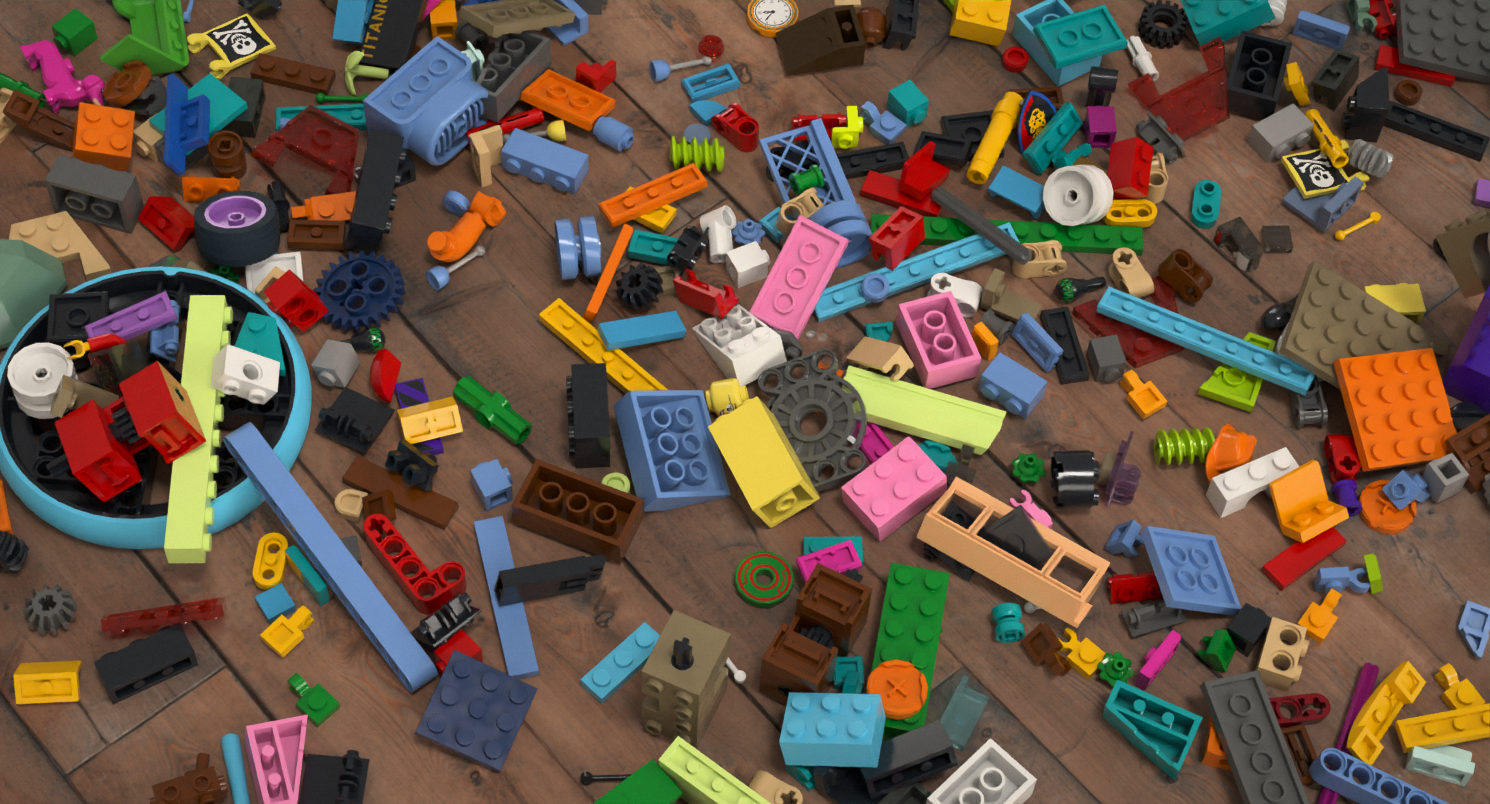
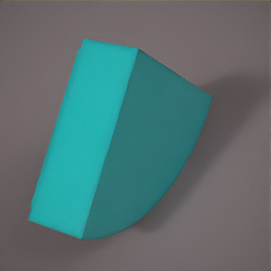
M893 321L865 324L866 337L889 342L892 336Z

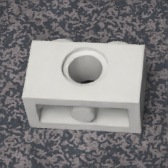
M227 344L213 357L211 387L221 390L225 394L236 395L248 399L252 403L264 405L278 392L280 362Z

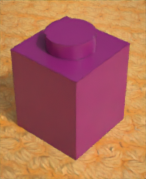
M1087 107L1084 130L1086 143H1090L1091 148H1111V143L1115 141L1117 129L1114 107Z

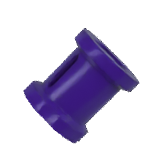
M1346 479L1334 483L1331 486V492L1336 496L1337 504L1346 507L1348 515L1351 517L1359 514L1363 508L1361 502L1357 500L1355 492L1357 490L1356 481Z

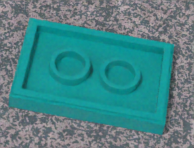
M1105 4L1036 24L1033 28L1035 36L1055 69L1125 49L1128 44Z
M210 73L188 89V100L203 94L210 100L209 138L248 109L247 102ZM166 107L149 120L150 126L163 137L166 123ZM194 150L186 152V155L188 156Z

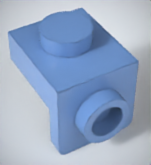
M1402 470L1382 488L1383 492L1400 510H1403L1413 500L1423 503L1431 496L1425 489L1428 486L1427 482L1418 473L1413 475L1405 470Z

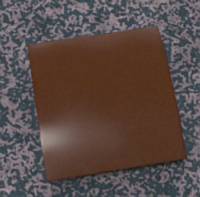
M1490 414L1445 441L1449 454L1453 453L1469 474L1465 485L1471 494L1483 488L1485 475L1490 474Z

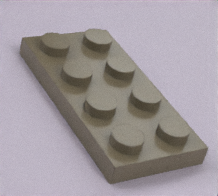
M499 0L461 6L459 17L468 21L471 26L486 32L487 36L498 38L508 33L521 34L522 31L526 30L540 31L544 27H562L563 24L574 23L575 12L554 0Z

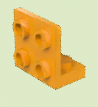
M1311 460L1269 483L1280 529L1285 536L1304 543L1349 518L1346 507L1329 501L1320 465L1316 460Z

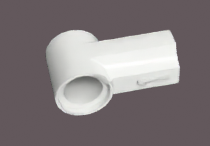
M725 205L702 215L700 218L702 231L704 232L707 227L710 228L706 234L709 240V261L715 264L726 263V252L733 250L731 229L736 227V216L732 209Z

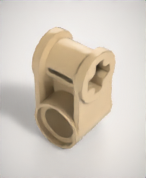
M1157 153L1152 158L1148 195L1142 198L1154 204L1160 203L1163 200L1168 184V175L1162 153Z
M814 187L807 189L799 196L782 205L776 220V227L781 233L789 235L799 215L809 219L813 213L824 207L816 195L817 190ZM785 216H792L795 221L788 220Z
M1056 240L1022 244L1032 252L1031 260L1025 265H1021L1015 259L1012 263V272L1021 279L1044 276L1054 277L1063 274L1067 270V262L1062 259L1061 255L1062 245Z
M1125 247L1115 250L1112 256V263L1108 268V274L1117 289L1137 298L1152 294L1154 292L1152 278L1145 271L1136 253Z
M762 770L756 772L748 786L771 804L803 803V797L799 789Z

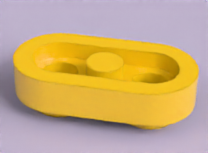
M1146 199L1113 200L1108 213L1102 219L1108 226L1149 227L1155 222L1157 207L1153 202Z
M268 533L258 543L253 567V578L255 584L262 590H268L284 580L287 565L285 550L289 546L287 539L280 533ZM273 549L279 550L277 553H270ZM267 575L274 576L271 579H264Z

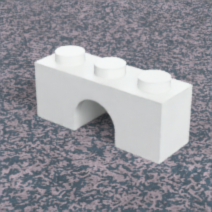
M1286 447L1213 477L1206 497L1219 517H1225L1244 509L1247 502L1263 490L1266 491L1269 497H1272L1269 483L1298 468L1299 465Z

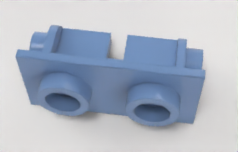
M170 300L178 319L151 330L150 353L171 362H176V353L180 348V343L178 342L179 327L176 324L179 323L181 308L176 301Z

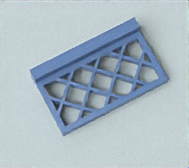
M821 118L812 120L808 126L759 140V146L783 204L790 201L788 193L792 187L789 180L780 176L778 170L783 165L796 171V174L806 171L807 169L802 168L806 157L817 162L824 178V185L828 188L829 192L826 197L816 194L824 206L841 200L856 202ZM806 135L809 143L807 149L804 150L792 144L794 138ZM777 143L786 149L782 157H779L770 152L768 145ZM788 150L803 156L799 166L784 159ZM789 216L791 221H795L792 216Z

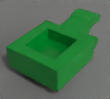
M295 673L287 680L290 684L288 687L290 691L300 699L296 702V708L303 715H308L307 719L317 728L340 708L339 702L319 683L311 689L298 673Z

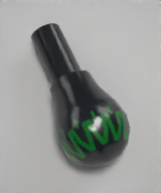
M1103 276L1089 280L1063 278L1057 282L1055 294L1061 301L1071 302L1086 294L1089 290L1105 287L1106 280Z
M370 327L352 336L351 339L339 342L351 344L355 352H377L384 347L386 337L379 328Z

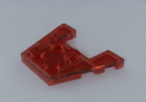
M1220 36L1198 47L1208 71L1162 95L1159 94L1154 80L1149 73L1128 83L1129 88L1156 116L1159 115L1168 125V129L1173 134L1176 133L1183 142L1230 118L1224 41Z
M309 105L288 121L285 127L271 134L261 145L258 144L253 149L251 157L274 167L284 148H288L335 173L325 195L351 192L359 130Z
M1160 276L1152 278L1154 292L1150 296L1155 305L1179 314L1173 287ZM1096 299L1073 308L1072 314L1074 317L1086 322L1090 326L1089 330L1096 336L1099 334L1102 337L1117 335L1126 361L1135 369L1181 352L1185 348L1116 319L1109 321L1106 315L1096 312L1098 305Z

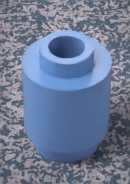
M610 116L600 117L593 129V134L597 136L600 142L620 152L630 148L635 138L632 127Z

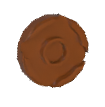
M133 60L122 66L123 71L119 74L117 72L113 73L107 80L103 89V96L113 107L129 104L149 84L152 76L151 69L141 60Z

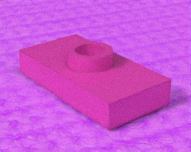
M851 540L798 557L795 561L804 584H806L817 563L845 575L847 569L852 571L853 569L860 570L862 568V563Z
M1172 630L1158 649L1154 646L1150 649L1144 658L1146 664L1140 670L1135 686L1143 691L1149 687L1177 651L1181 641L1179 633Z

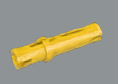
M1308 110L1304 115L1314 124L1312 133L1320 144L1321 152L1328 156L1335 168L1344 167L1348 163L1349 158L1341 147L1340 139L1332 134L1318 110Z

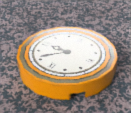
M752 0L748 5L747 21L753 30L755 28L760 32V35L776 38V32L798 22L799 10L793 0Z

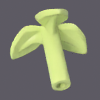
M360 51L350 53L345 65V83L348 91L353 96H357L353 85V79L357 75L387 80L389 73L388 69L357 65L364 56V53Z

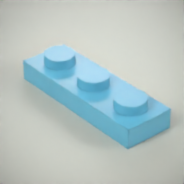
M644 622L580 679L581 686L603 704L644 667L660 635Z

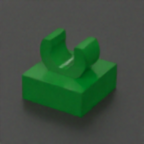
M1216 629L1213 637L1206 636L1202 639L1205 646L1208 647L1207 650H1198L1197 654L1202 661L1211 662L1215 671L1226 672L1236 647L1227 630Z

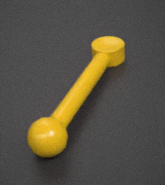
M1372 212L1369 218L1343 231L1337 230L1335 238L1341 241L1347 234L1369 223L1376 224L1380 221L1381 215L1378 212Z

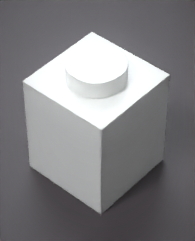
M757 241L726 252V270L737 288L767 277L770 258L766 250H761Z

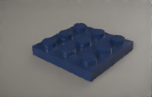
M454 650L415 731V735L499 773L538 688Z

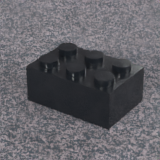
M1241 30L1220 109L1262 120L1274 114L1292 43Z
M606 363L571 364L572 376H566L569 458L575 457L576 468L610 467Z

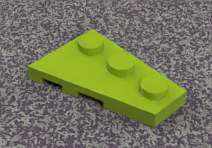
M1251 332L1243 339L1272 352L1276 343L1275 340ZM1223 363L1214 371L1210 379L1203 383L1199 388L1198 394L1252 413L1263 379Z

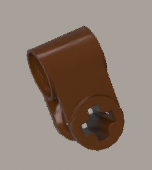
M1181 248L1174 250L1158 266L1159 276L1188 302L1200 301L1203 291L1207 290L1213 283L1210 272L1193 259L1186 250ZM1201 277H1204L1202 282L1198 283ZM1193 286V290L1188 293V290Z

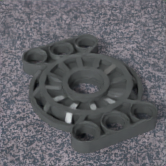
M820 349L762 371L758 378L760 389L764 394L771 397L766 407L778 420L817 492L848 482L869 467L867 458L863 452L858 450L867 428L868 419L865 404L858 391L848 381L835 375L839 369V361L829 349ZM825 357L832 359V364L829 368L824 370L818 368L821 359ZM797 367H804L806 370L805 375L800 379H793V370ZM778 377L779 382L776 387L772 389L765 387L768 378ZM840 385H844L845 387L850 389L852 393H846L840 387ZM855 401H858L860 405L861 415L856 412L853 404ZM812 412L824 414L827 418V423L820 433L807 436L802 432L801 423L806 415ZM857 423H861L860 431L858 433L857 438L855 439L854 436L857 430ZM860 457L862 462L859 468L855 470L847 468V463L851 458ZM829 466L834 468V474L831 478L826 480L820 478L823 468Z

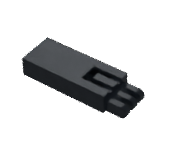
M603 555L580 556L499 571L494 588L499 606L584 591L585 584L588 581L600 579L606 558Z

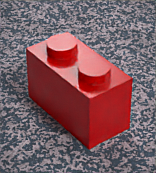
M1138 137L1111 143L1107 176L1112 184L1113 197L1117 200L1138 199L1148 195L1153 147Z

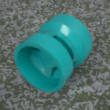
M1003 603L992 609V620L996 623L994 632L997 641L1012 643L1025 637L1024 625L1020 622L1022 618L1020 605L1016 603Z

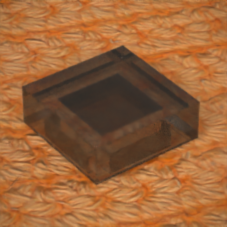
M1289 225L1262 226L1261 237L1264 253L1292 252L1293 243Z

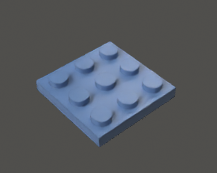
M1146 526L1140 532L1166 607L1232 616L1239 613L1241 605L1215 536Z

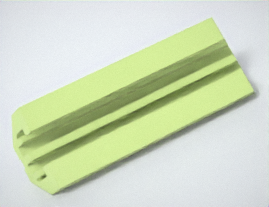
M848 366L846 376L843 378L860 394L866 407L867 422L982 455L989 448L1000 431L1006 415V411L901 380L893 381L890 380V377L853 366ZM842 385V389L846 393H852L850 389ZM855 401L853 404L856 412L861 415L860 405L858 401Z

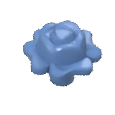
M746 219L744 222H737L736 228L732 230V236L735 237L736 243L746 245L757 241L759 245L761 238L765 236V231L762 230L761 223Z

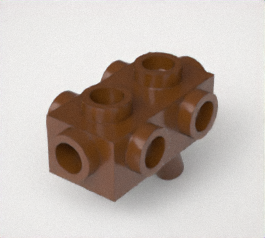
M199 753L195 770L187 771L184 776L152 785L155 797L150 798L149 801L150 804H217L224 801L223 795L229 792L224 776L217 777L214 766L209 767L210 755Z

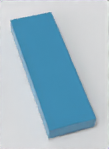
M677 311L599 323L597 329L607 350L684 338L686 335V329Z

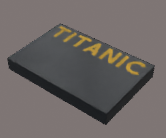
M374 0L360 52H363L364 56L359 64L398 70L408 62L414 50L428 0Z

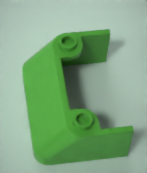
M112 0L114 10L119 15L130 19L132 35L128 34L100 56L101 61L123 71L122 66L133 60H141L151 69V75L177 72L189 64L181 0Z

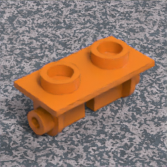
M182 176L183 199L189 202H203L205 199L219 193L238 191L241 188V180L233 176L231 178Z

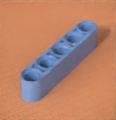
M1335 748L1324 750L1310 765V775L1314 781L1359 804H1449ZM1324 763L1330 765L1332 770H1329ZM1353 777L1357 778V779L1359 780L1360 784H1358L1357 782H1355V780L1353 779ZM1381 790L1384 791L1389 798L1385 797L1382 794Z

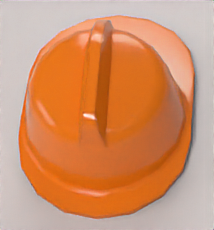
M1230 424L1222 426L1206 458L1205 469L1208 482L1210 483L1213 477L1251 462L1257 442L1256 437L1236 431Z

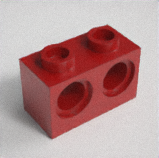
M290 269L263 291L270 300L267 303L268 307L275 314L281 316L291 328L295 325L303 332L329 311L317 293Z

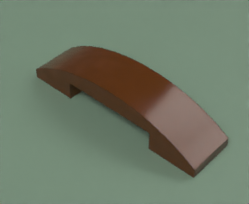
M14 89L3 109V113L33 135L72 152L75 123L39 107V100Z

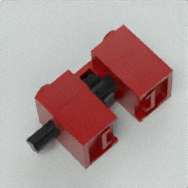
M158 361L119 383L123 397L102 408L92 399L54 422L65 454L46 465L47 470L50 471L54 479L71 470L77 479L100 500L106 502L142 480L133 456L137 452L152 444L163 455L165 462L170 464L206 442L187 391Z

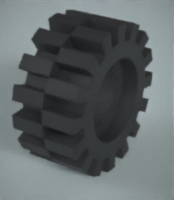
M1157 0L1156 5L1154 2H1151L1149 7H1144L1138 32H1140L1139 36L1141 38L1145 37L1144 42L1146 44L1152 42L1151 47L1154 48L1156 44L1160 45L1159 49H1164L1165 45H1167L1168 49L1173 48V44L1177 46L1180 40H1183L1188 17L1184 14L1183 8L1178 10V4L1174 3L1171 6V1L1166 0V3L1162 4V0ZM1154 22H1166L1172 27H1159Z

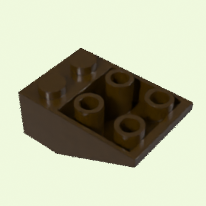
M853 4L827 8L776 32V39L787 76L864 64L866 43Z

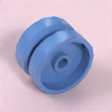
M848 200L833 202L821 207L809 218V220L850 240L836 268L856 263L872 250L868 238L873 233L868 223H866L867 220L858 203Z
M594 216L579 217L577 221L578 235H575L573 223L569 218L556 219L554 222L555 239L561 279H576L578 276V261H581L583 274L587 278L601 276V244Z

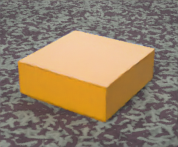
M981 321L974 325L972 338L978 351L988 361L996 356L999 341Z

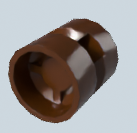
M220 131L213 134L209 139V144H207L213 174L216 178H231L232 176L236 179L242 178L247 171V161L241 137L232 131Z

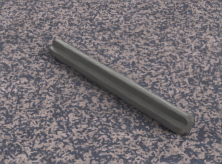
M938 186L936 190L932 191L933 201L1021 265H1025L1031 260L1032 252L946 189Z

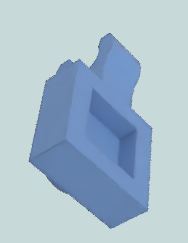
M870 101L861 106L863 112L859 117H863V121L870 124L868 132L884 144H892L906 131L907 125L887 110L880 114L877 107Z
M1348 567L1319 568L1313 581L1315 592H1325L1328 594L1331 589L1341 592L1346 587H1349L1356 593H1365L1368 591L1370 583H1361L1357 578H1365L1367 570L1357 568L1349 571Z

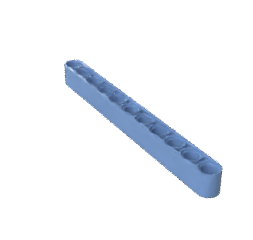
M248 422L223 437L225 446L406 689L413 693L437 677L438 672L431 659L257 428L251 422Z

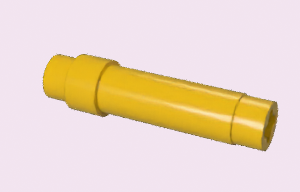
M1015 92L1005 93L1002 100L998 101L991 115L992 120L966 173L967 178L973 183H986L1011 130L1015 128L1021 110L1020 102L1023 98Z

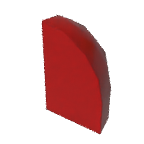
M387 349L378 350L376 357L373 358L370 367L369 384L377 398L384 402H391L401 362Z

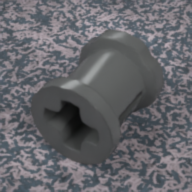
M466 20L461 22L455 30V36L458 40H463L466 45L467 41H469L475 50L479 49L482 52L488 45L489 38L485 34L480 33L476 27L471 26Z
M991 309L987 310L979 323L982 321L998 339L999 344H1003L1008 339L1014 328V323L1011 321L1005 322L997 317L995 311Z

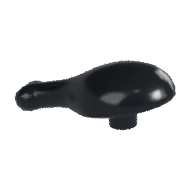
M1299 293L1293 299L1275 304L1265 310L1260 320L1261 327L1263 329L1277 328L1279 331L1284 330L1290 321Z

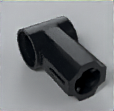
M1091 66L1086 107L1109 106L1111 94L1115 93L1118 70Z

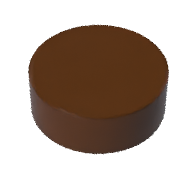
M1413 80L1400 81L1394 91L1395 99L1406 106L1417 104L1422 95L1421 86Z

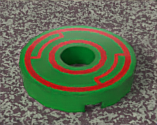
M756 552L740 561L735 572V588L747 604L757 608H771L781 601L784 602L789 597L793 589L794 573L790 564L782 556L772 552ZM766 575L772 579V582L768 585H761L757 582L756 578Z

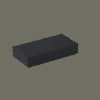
M922 131L914 154L932 141L936 143L933 161L965 167L974 144L972 139Z

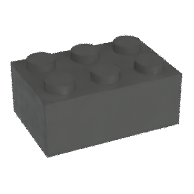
M58 155L45 179L54 212L67 211L74 219L132 234L138 222V217L144 208L137 178L127 171L120 172L106 168L101 164L94 165L83 162L75 157L68 158Z

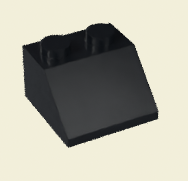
M1388 68L1380 69L1358 84L1353 96L1348 97L1347 113L1343 112L1341 118V128H1345V139H1361L1366 142L1377 143L1389 112Z

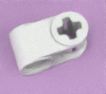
M937 273L931 278V289L928 291L927 297L951 291L963 317L969 318L976 314L983 293V289L978 283L963 280L947 273Z

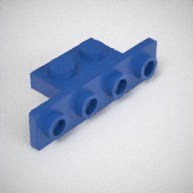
M170 74L167 76L166 87L167 100L163 160L167 167L171 168L178 175L185 174L186 152L209 144L210 100L204 94L188 100V87L177 76Z

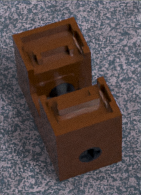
M817 563L797 598L796 613L790 625L782 623L762 658L759 692L786 705L789 692H828L834 681L837 654L848 657L867 623L872 588L860 583L863 576L858 574L856 569L852 571L847 569L845 575Z

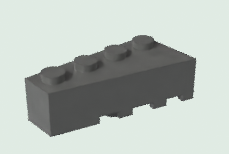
M527 30L522 31L521 34L508 33L497 38L495 49L487 59V66L482 69L476 82L488 90V98L480 99L484 107V113L481 117L499 122L520 99L521 92L551 65L550 38Z

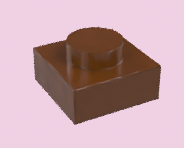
M386 489L362 497L365 519L373 514H382L390 521L396 520L393 491Z

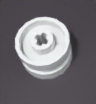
M1071 165L1057 169L1048 177L1043 190V201L1046 211L1053 220L1062 225L1077 226L1090 224L1103 218L1113 203L1114 191L1110 179L1103 170L1094 165Z
M52 343L29 345L16 353L8 365L7 377L19 408L29 416L38 419L57 417L50 414L53 396L62 376L66 375L79 380L72 360L67 359L70 354L59 345Z

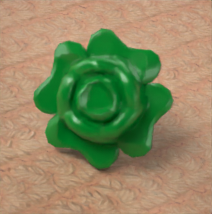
M1020 453L1018 459L1012 460L1014 468L1012 474L1014 477H1019L1022 483L1029 481L1037 483L1039 477L1045 476L1043 468L1045 462L1042 459H1037L1038 457L1035 453L1029 455Z
M1119 651L1113 655L1105 653L1103 660L1097 665L1098 669L1102 671L1099 677L1107 681L1111 687H1114L1117 680L1127 684L1128 678L1134 674L1133 669L1129 668L1132 662L1130 659L1124 658Z

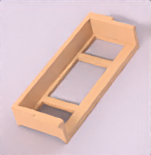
M955 477L948 490L926 513L916 538L1073 627L1078 628L1091 610L1092 605L1088 602L1099 588L1110 562L1030 518L1048 545L1056 550L1041 571L977 536V533L992 515L1000 519L1014 508ZM955 494L983 509L982 513L968 530L942 516ZM1064 555L1095 572L1081 593L1050 577V574Z

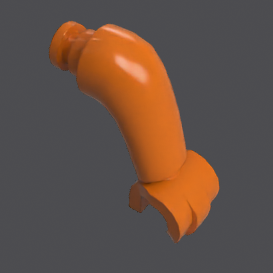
M478 191L467 212L449 231H435L429 235L427 244L431 255L442 262L457 261L463 257L477 242L485 230L486 224L495 227L504 219L507 212L502 206V201Z

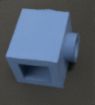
M497 459L490 462H482L470 470L471 484L486 512L513 501L512 477L506 467L502 468Z

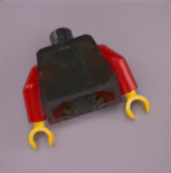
M113 333L88 338L84 343L74 340L63 346L72 345L76 349L75 355L67 357L69 360L82 357L85 351H89L90 353L87 356L100 388L118 395L119 398L123 397L119 383L148 366L150 360L148 353L141 350L138 342L127 343L125 338Z

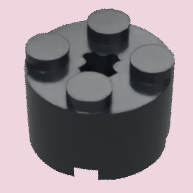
M1089 450L1053 451L1054 457H1051V488H1054V491L1058 493V496L1052 497L1054 508L1071 509L1098 506L1099 495L1098 489H1094V478H1099V463L1094 459V452Z

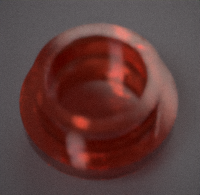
M706 35L699 42L698 51L707 57H719L724 52L722 39L715 35Z

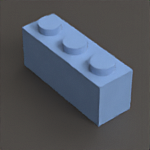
M517 128L513 130L501 150L502 168L511 173H518L529 177L535 182H542L553 186L559 191L576 194L589 172L588 154Z

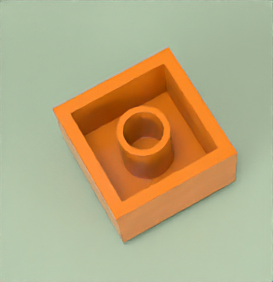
M80 102L75 118L72 157L94 165L101 164L106 168L120 172L127 171L131 160L135 111Z

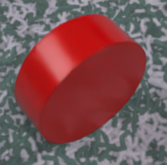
M1020 47L1006 49L1002 57L1003 67L1013 73L1024 71L1028 65V53Z

